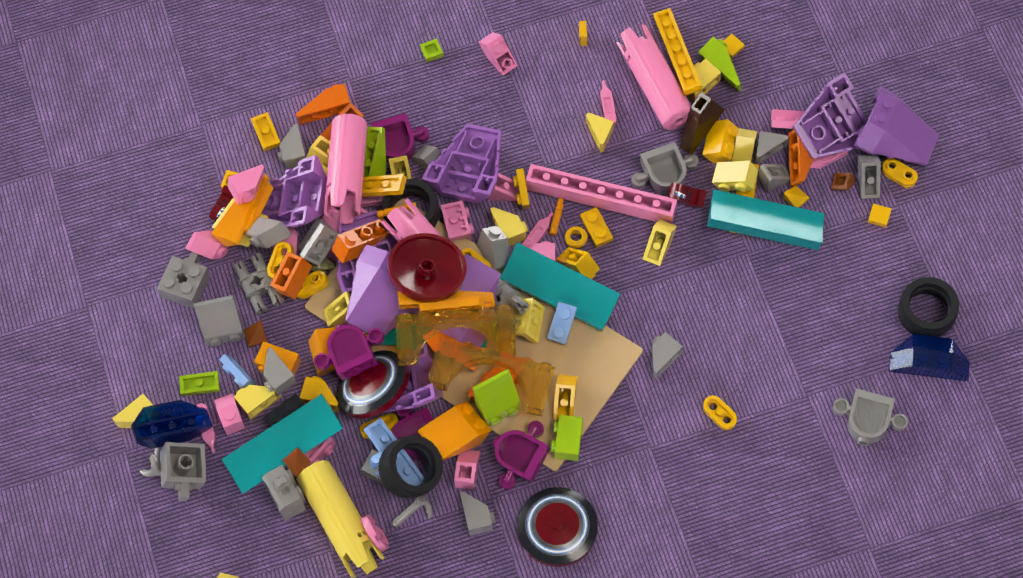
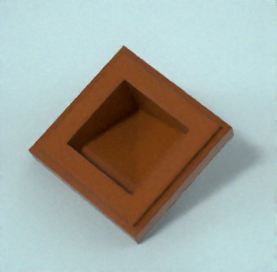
M835 173L831 191L849 190L856 182V177L852 173Z
M261 321L244 329L249 348L260 345L263 341L267 342Z
M299 447L283 459V462L295 477L311 462Z

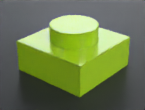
M437 38L420 44V49L427 63L444 57Z

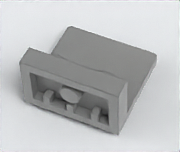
M318 217L298 246V249L301 251L300 256L319 266L335 243L339 233L322 218Z

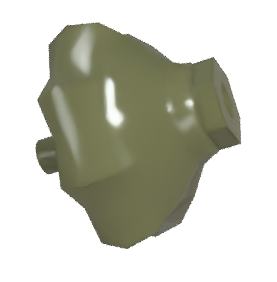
M327 255L319 266L316 264L312 265L313 271L321 270L325 274L326 271L334 270L335 268L334 263L328 260Z

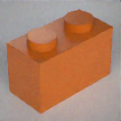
M287 252L270 286L280 294L295 300L312 265L304 258Z

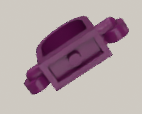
M406 113L370 123L371 127L385 128L386 163L388 164L389 159L406 155L409 161L415 153L414 140L424 143L429 139V131L426 127L420 126L413 131L411 130Z
M340 324L328 338L327 348L329 355L319 353L314 358V364L319 370H327L334 364L337 374L345 381L379 365L371 346L382 344L385 336L379 328L371 329L366 337L357 326Z
M427 407L412 415L411 408L397 410L398 417L403 419L394 426L392 433L397 440L405 436H421L418 430L434 419ZM403 448L412 461L422 459L414 450Z
M532 421L528 425V434L519 430H511L501 436L497 435L494 439L492 446L495 447V456L498 462L508 470L499 479L502 488L511 490L515 487L516 479L514 475L530 483L535 479L551 449L549 445L536 439L544 433V426L541 422Z

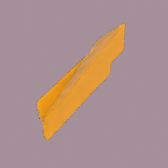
M265 173L255 199L239 205L234 201L212 231V235L224 246L238 245L242 235H246L245 233L260 217L273 191V186L269 182L270 178Z
M397 290L399 310L419 308L420 315L495 308L494 294L492 292L458 291L453 296L442 301L421 302L413 300Z

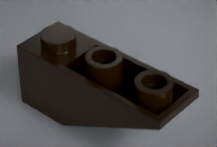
M700 93L690 107L680 148L690 155L698 148L699 144L725 110L703 93Z

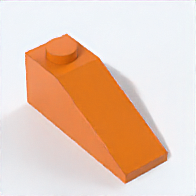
M336 84L325 89L298 111L296 116L299 125L339 115L350 103L345 84Z
M795 130L788 132L790 186L794 187L805 181L813 159Z

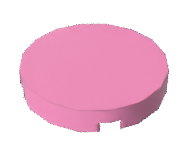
M368 514L362 517V524L373 543L380 551L384 552L387 550L389 542L383 530L375 524L376 520Z

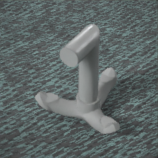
M147 434L145 442L155 444L154 453L149 457L151 470L143 469L140 470V473L145 477L161 476L160 450L163 447V438Z
M423 494L417 497L408 508L393 520L392 527L398 528L423 505L425 506L427 519H431L432 506L426 495Z

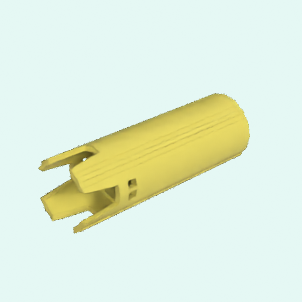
M322 460L304 468L296 479L297 483L351 578L356 576L350 566V560L358 568L361 567L366 574L374 571L378 567L370 549L373 547L380 559L384 560L385 558L367 534L361 521L362 517L331 463Z

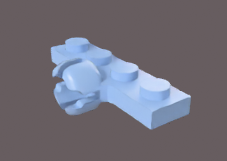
M382 418L364 429L378 450V453L372 456L369 461L372 470L378 467L379 459L384 449L397 440ZM401 449L396 459L397 472L406 483L418 486L424 480V476L406 451ZM376 471L375 474L380 477L379 471Z

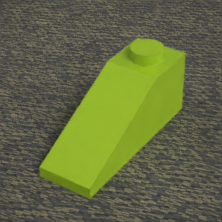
M713 36L698 51L701 60L706 58L721 71L723 79L738 92H741V84L726 48L727 44Z
M367 127L363 177L386 175L385 128Z

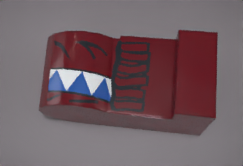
M671 183L668 197L677 199L678 203L692 208H703L707 191L678 183Z
M226 185L222 188V194L210 211L209 217L212 220L216 221L232 198H234Z

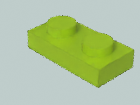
M218 371L179 376L180 394L182 397L220 392Z

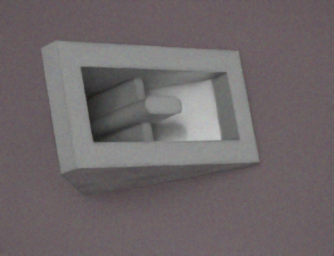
M760 131L755 163L759 165L787 147L789 137L783 134Z
M424 145L412 156V159L426 170L432 160L435 161L441 153L437 147Z
M762 164L759 169L758 179L767 193L790 182V174L783 164Z

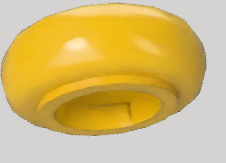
M573 226L566 231L564 235L565 242L571 248H581L586 244L588 234L582 227ZM579 234L582 238L574 241L571 239V236Z

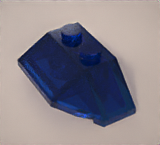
M913 334L891 352L889 372L968 382L970 362L953 339Z
M183 400L143 407L131 424L136 443L151 449L163 447L165 442L182 443L190 441L213 427L207 409L199 408Z

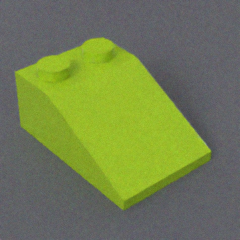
M508 369L473 387L476 409L488 426L498 425L505 417L515 416L521 410V401Z

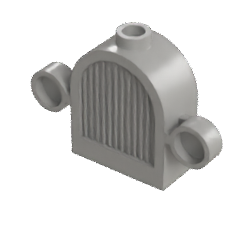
M675 142L640 154V164L644 173H635L632 176L631 184L635 189H643L648 181L653 190L660 194L669 195L671 183L684 185L686 170L693 171L698 167V157L694 154H688L683 159Z
M856 389L851 406H849V402L844 398L836 399L833 404L835 414L839 416L849 415L847 420L848 432L857 441V444L861 446H868L880 441L884 437L888 426H891L896 431H903L908 424V419L903 414H896L891 417L895 399Z

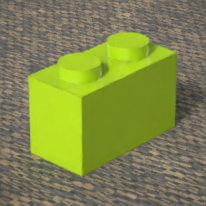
M559 415V420L554 422L553 433H557L556 440H552L551 452L555 453V459L579 461L583 417Z

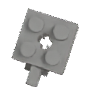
M191 252L188 259L171 257L157 287L161 298L195 309L194 303L200 301L210 278L208 268L199 263L201 255Z
M165 442L160 450L161 488L178 490V501L186 502L189 499V491L193 489L200 490L205 484V444Z
M283 465L262 477L284 521L306 510L303 504L306 500L300 487L297 486L290 469L285 470Z

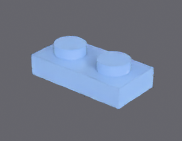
M558 302L547 339L566 345L577 307Z
M224 354L219 359L223 363L222 368L228 374L232 373L234 375V381L243 388L256 384L231 356Z

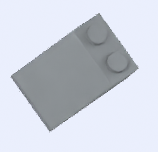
M233 295L194 303L207 346L217 347L222 343H235L245 338L242 317Z

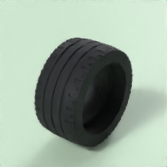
M407 179L403 194L386 195L383 197L382 210L394 207L398 201L405 197L415 196L424 199L429 204V211L424 217L435 228L440 212L438 198L434 190L424 181ZM384 216V220L396 230L388 217Z
M922 277L910 283L903 291L898 305V315L902 326L913 336L922 339H935L947 333L954 325L959 312V300L953 287L944 280L935 277ZM919 294L936 296L946 306L947 315L938 322L920 320L910 309V301Z
M417 435L402 437L389 444L381 454L378 465L381 481L388 491L398 497H419L431 491L440 481L443 472L442 456L434 443L425 437ZM403 448L414 450L424 462L425 476L422 483L418 486L406 483L397 472V454Z

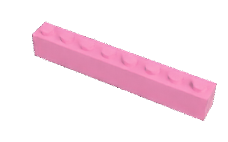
M534 164L530 165L526 177L528 191L654 222L661 219L672 224L677 209V199Z

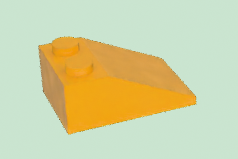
M467 401L452 407L418 430L422 437L434 443L443 460L480 446L491 432L486 422Z

